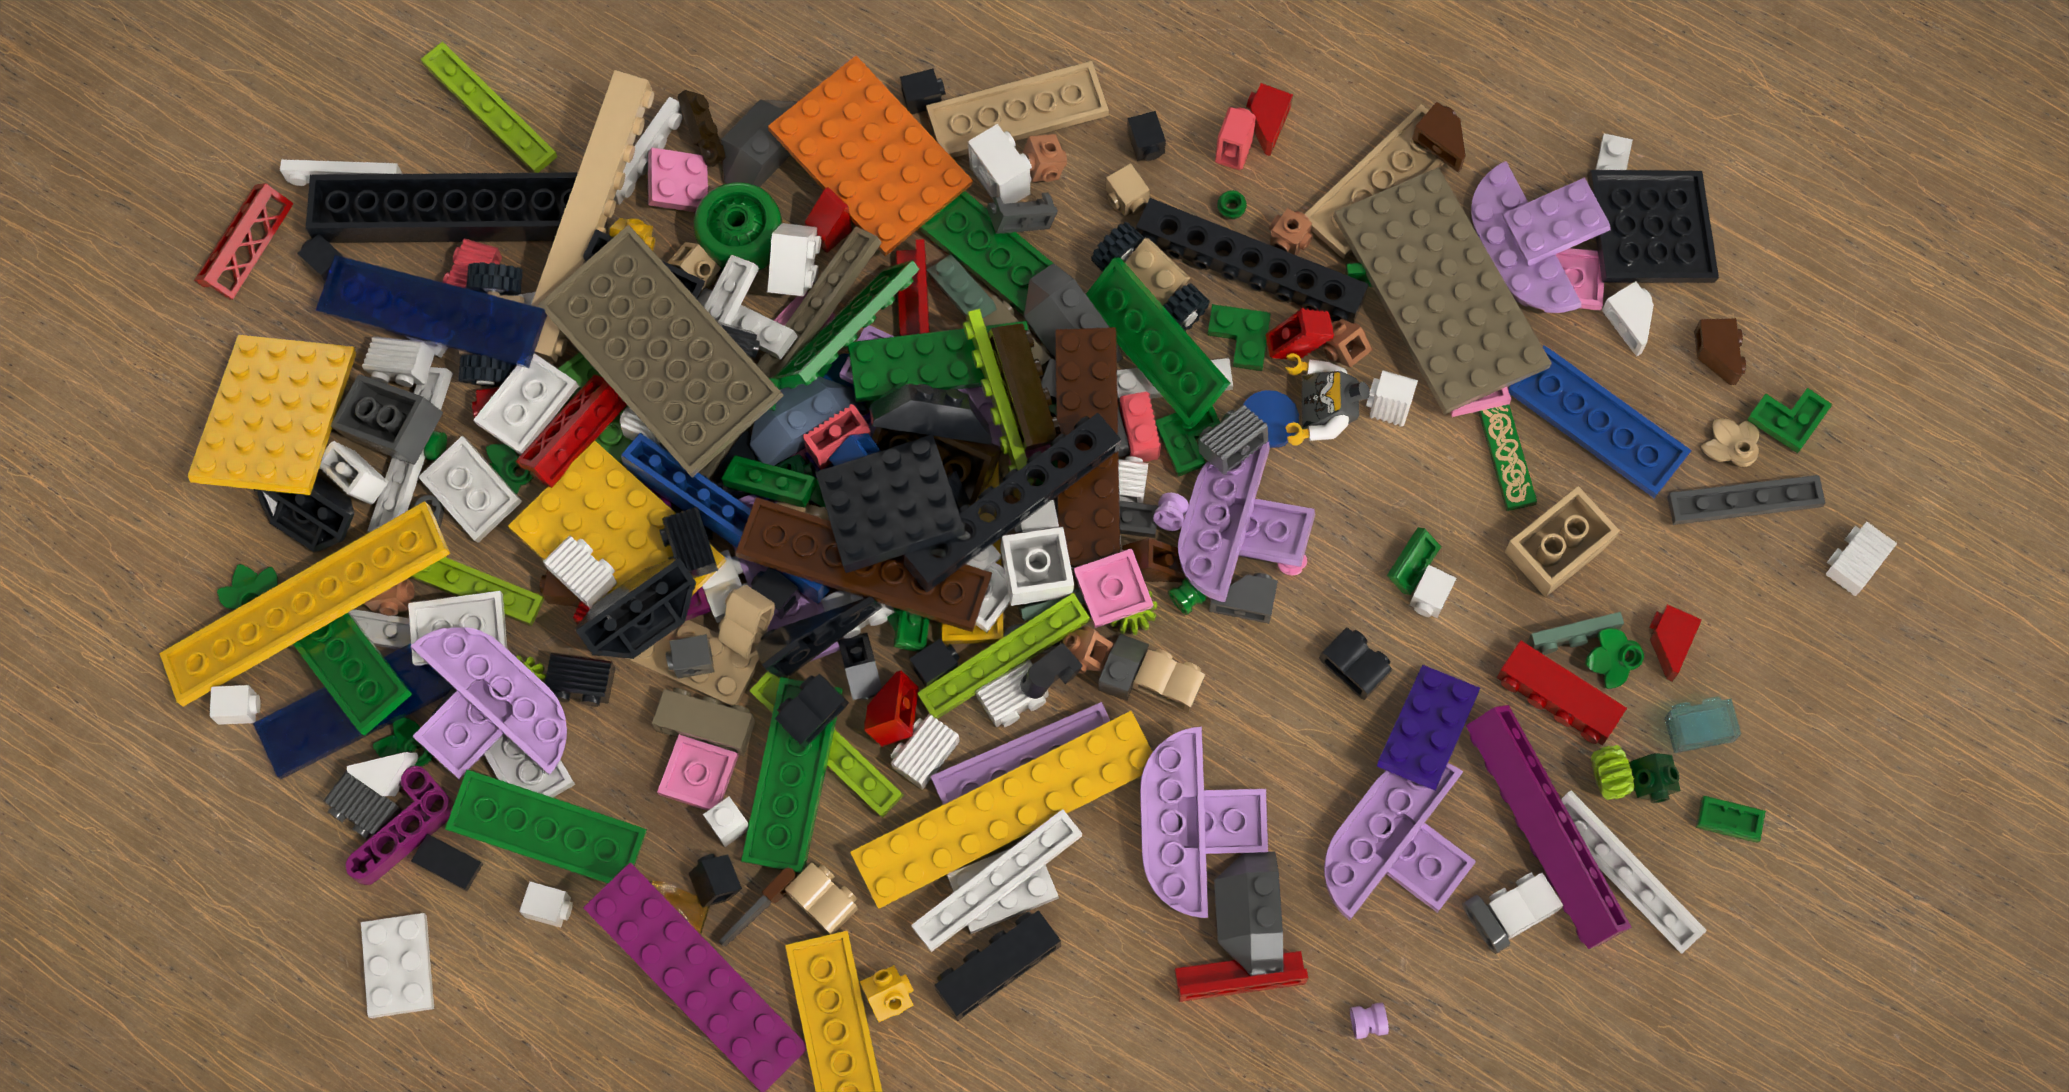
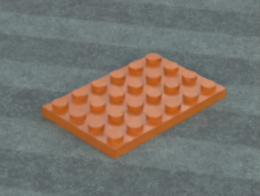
M857 55L768 125V131L823 190L829 187L848 205L852 222L857 227L878 236L882 242L878 250L884 256L893 251L973 183L969 175Z

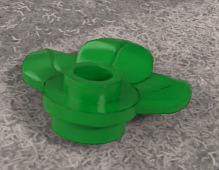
M492 444L486 447L487 455L492 462L490 463L492 468L518 494L520 487L528 484L533 479L530 474L531 471L525 469L522 476L515 475L516 469L520 467L515 461L520 456H517L516 452L505 444Z
M239 564L233 575L232 586L218 589V598L224 607L236 610L278 585L277 573L273 567H268L258 575L252 569Z
M1605 628L1598 632L1601 646L1595 647L1588 654L1585 665L1593 672L1605 674V688L1612 689L1624 684L1630 670L1636 669L1642 664L1644 652L1640 644L1633 640H1628L1623 631L1615 628ZM1629 650V656L1625 659V655Z
M395 717L393 721L395 735L375 742L373 744L375 752L379 757L383 758L404 752L414 753L416 749L424 748L413 738V735L420 729V726L408 718ZM424 748L423 755L418 757L414 766L423 767L432 760L433 755Z

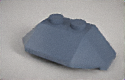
M818 377L807 386L800 384L793 389L789 387L783 388L780 391L784 396L777 402L775 411H766L754 422L749 447L760 462L774 466L806 448L803 439L804 434H808L809 430L813 431L814 427L818 428L819 424H824V421H829V417L834 418V414L839 415V411L849 408L850 404L854 405L862 416L867 413V409L862 402L856 403L855 393L851 387L822 377Z

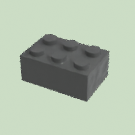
M358 374L332 421L331 427L354 443L415 465L443 412L423 396Z

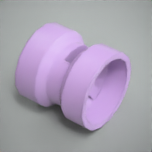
M1382 1002L1372 1004L1367 1009L1361 1006L1350 1008V1018L1355 1039L1366 1038L1369 1033H1375L1378 1036L1388 1035V1020Z

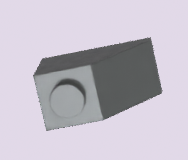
M1264 573L1248 574L1230 585L1225 602L1211 598L1209 612L1269 624L1278 580H1274L1270 575Z
M1120 634L1110 651L1100 676L1098 691L1128 701L1133 682L1142 665L1149 644Z

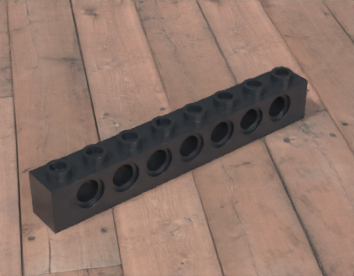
M1149 198L1136 226V230L1144 238H1149L1172 258L1186 259L1193 262L1200 269H1211L1220 273L1221 276L1228 280H1239L1248 284L1255 291L1269 292L1274 294L1277 299L1287 303L1294 302L1301 305L1305 310L1307 308L1314 311L1317 309L1318 311L1327 310L1331 320L1334 322L1344 319L1354 324L1366 297L1369 284L1152 198ZM1172 229L1175 231V233L1172 235H1166L1162 232V230ZM1196 239L1201 241L1202 244L1194 246L1189 241ZM1225 250L1229 255L1219 256L1216 252ZM1245 261H1253L1256 263V266L1247 267L1243 263ZM1280 272L1284 277L1275 278L1271 273ZM1305 282L1311 285V288L1302 289L1298 284ZM1328 293L1336 294L1339 297V299L1330 300L1325 295Z
M1096 413L1091 418L1088 416L1082 418L1074 426L1075 430L1068 435L1063 433L1051 442V447L1045 452L1038 451L1027 460V465L1019 471L1016 468L1011 470L1004 476L1003 482L996 488L990 486L979 495V500L973 505L966 504L962 506L958 512L964 530L971 536L969 539L961 540L956 537L904 555V566L926 592L932 590L1002 538V536L1006 535L1119 451L1121 438L1099 413ZM1085 443L1090 449L1081 451L1075 445ZM1060 460L1066 464V467L1056 468L1051 462ZM1038 478L1043 484L1033 486L1027 480ZM1013 495L1019 502L1009 504L1003 498ZM983 513H989L995 519L991 522H985L979 516ZM934 549H942L946 552V556L936 558L930 552Z

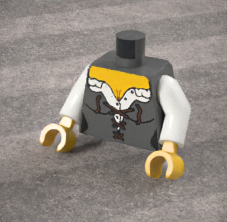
M1297 354L1287 355V360L1298 362V365L1294 368L1285 367L1289 374L1298 375L1302 371H1307V374L1302 375V428L1295 422L1286 425L1287 433H1298L1295 436H1288V442L1297 446L1303 442L1304 438H1308L1309 441L1336 438L1349 423L1358 419L1359 401L1368 399L1370 396L1368 385L1365 382H1358L1357 378L1348 375L1346 369L1333 363L1310 359L1309 362H1302Z

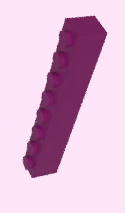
M1510 706L1494 707L1467 724L1466 727L1470 733L1472 744L1479 749L1485 760L1484 764L1487 771L1495 778L1500 788L1501 797L1509 804L1513 811L1517 826L1524 831L1530 842L1531 852L1542 864L1546 879L1559 895L1563 904L1562 908L1571 917L1580 941L1586 945L1587 949H1591L1608 942L1632 928Z

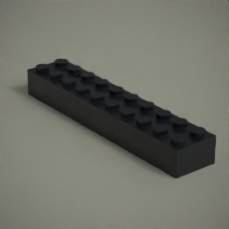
M578 172L310 175L306 230L312 239L320 234L329 243L463 242L464 239L475 242L554 241ZM606 220V223H605V225H604V228H606V230H607V220Z

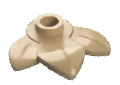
M1724 418L1713 421L1712 430L1715 439L1701 445V450L1707 456L1718 462L1731 460L1733 464L1739 467L1750 466L1757 460L1759 448L1756 443L1759 439V431L1754 424L1744 421L1738 426L1734 421Z

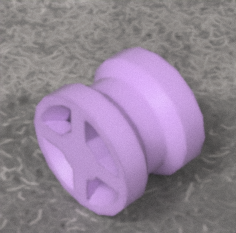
M1176 493L1162 494L1158 501L1159 508L1154 513V522L1165 530H1179L1183 525L1184 515L1189 506L1188 501Z

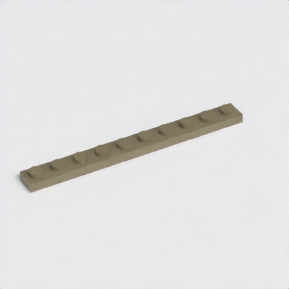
M857 226L854 228L786 323V327L795 331L798 336L781 360L765 353L757 364L768 378H773L820 331L882 242L878 236ZM740 436L698 473L712 482L720 471L719 465Z

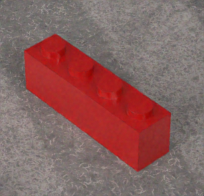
M1521 640L1497 676V679L1501 681V685L1513 693L1518 691L1528 698L1527 701L1532 706L1540 710L1546 709L1554 715V719L1566 727L1571 725L1581 732L1580 734L1585 740L1592 744L1599 743L1603 746L1627 710V707Z

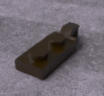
M683 90L678 94L677 98L693 144L700 146L706 165L714 167L724 160L726 156L724 147L717 134V126L713 122L709 111V103L704 95Z

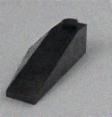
M869 596L779 627L777 630L772 629L766 632L761 637V642L755 645L760 661L767 671L778 678H788L880 610L882 605Z

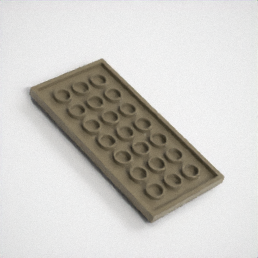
M1439 167L1335 211L1333 216L1358 262L1364 267L1368 280L1444 415L1550 368L1552 363Z
M629 224L538 304L691 477H694L784 396Z

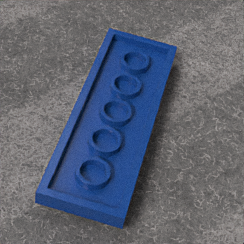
M1544 345L1543 349L1552 363L1550 368L1512 384L1508 389L1509 394L1648 495L1655 498L1692 450Z

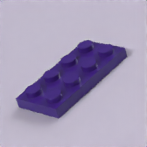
M1422 664L1378 760L1377 767L1436 791L1477 699L1480 688Z

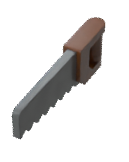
M785 868L762 891L764 895L719 940V943L726 947L771 903L780 901L787 894L785 888L797 877L795 871L792 868Z

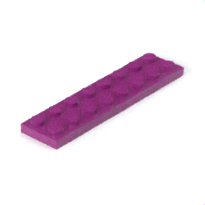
M631 862L583 907L760 1092H765L807 1050L806 1043Z

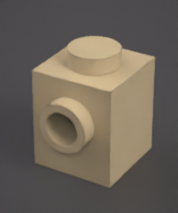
M1131 163L1106 177L1107 197L1115 210L1119 209L1124 217L1132 212L1137 214L1145 209L1149 201L1150 190Z
M685 242L667 262L704 280L705 284L702 290L705 287H709L715 281L716 274L721 269L699 244Z

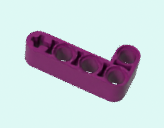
M410 767L404 771L401 777L403 789L414 802L348 857L345 864L346 871L359 884L371 885L417 848L427 834L432 835L448 822L454 803L422 767ZM425 778L424 785L421 788L412 789L415 779ZM444 800V806L440 811L431 812L434 802ZM418 820L420 823L419 828L413 833H407L408 824ZM388 841H394V849L388 854H382L383 845ZM375 854L380 861L376 862L371 855ZM363 863L367 868V871L364 873L359 868Z

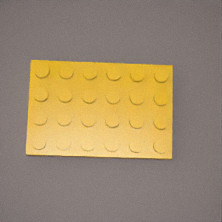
M238 335L188 473L190 483L311 495L332 430L331 423L338 412L356 357L355 347Z
M594 441L572 462L561 479L552 488L548 486L508 527L543 560L569 535L576 541L580 538L583 539L593 549L591 555L598 562L603 558L615 570L612 575L617 584L605 595L607 596L645 568L667 561L668 557L674 556L671 546H664L659 529L665 528L662 518L676 513L601 445ZM710 544L717 568L719 569L726 562V558ZM715 572L694 578L696 585L692 596Z

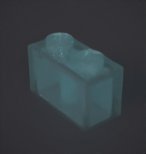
M1717 696L1703 700L1700 705L1691 706L1690 702L1674 705L1665 717L1674 754L1735 742L1741 735L1732 699L1721 700V697Z

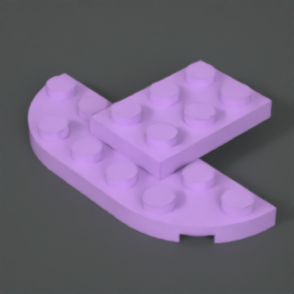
M1505 161L1499 164L1481 180L1473 196L1471 213L1477 235L1480 236L1484 247L1517 302L1526 307L1529 305L1542 309L1546 313H1562L1581 308V301L1556 254L1610 230V223L1585 177L1528 202L1508 163Z
M1269 442L1259 447L1257 451H1254L1248 458L1237 464L1226 475H1223L1210 462H1207L1201 469L1194 485L1179 535L1178 554L1182 570L1188 581L1202 594L1217 601H1226L1238 556L1299 567L1302 565L1315 518V509L1255 499L1270 450Z
M455 627L442 628L430 632L410 646L457 690L413 735V738L455 777L460 780L465 775L466 770H469L503 734L513 741L548 775L554 771L563 755L567 738L566 718L562 706L550 688L499 641L480 630Z
M1193 727L1177 732L1157 746L1145 764L1140 782L1141 844L1144 872L1154 892L1168 906L1186 915L1208 918L1206 854L1268 852L1266 789L1204 790L1202 727Z
M1448 763L1436 791L1385 771L1337 830L1326 853L1324 877L1333 903L1349 921L1385 874L1438 913L1476 862L1474 859L1425 823L1462 775V770Z

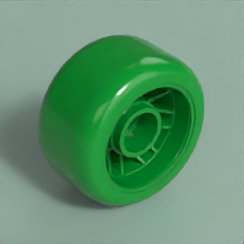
M732 182L716 187L701 200L695 211L693 229L697 244L721 267L719 271H723L731 255L756 264L759 267L758 271L770 264L772 233L783 221L779 207L769 193L750 183Z

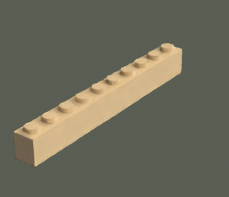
M614 70L517 344L522 353L527 354L530 350L542 359L556 363L558 356H563L566 350V335L538 304L585 263L583 255L595 230L597 229L606 234L604 225L607 217L611 218L614 213L616 191L621 190L625 182V173L623 171L626 163L632 161L635 153V146H633L636 135L640 136L644 128L645 119L642 117L645 109L651 107L654 99V91H652V87L646 79Z

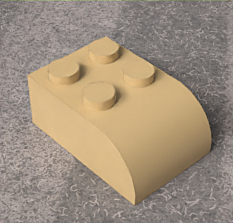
M1578 486L1510 540L1504 553L1546 598L1601 553L1616 538L1620 530Z

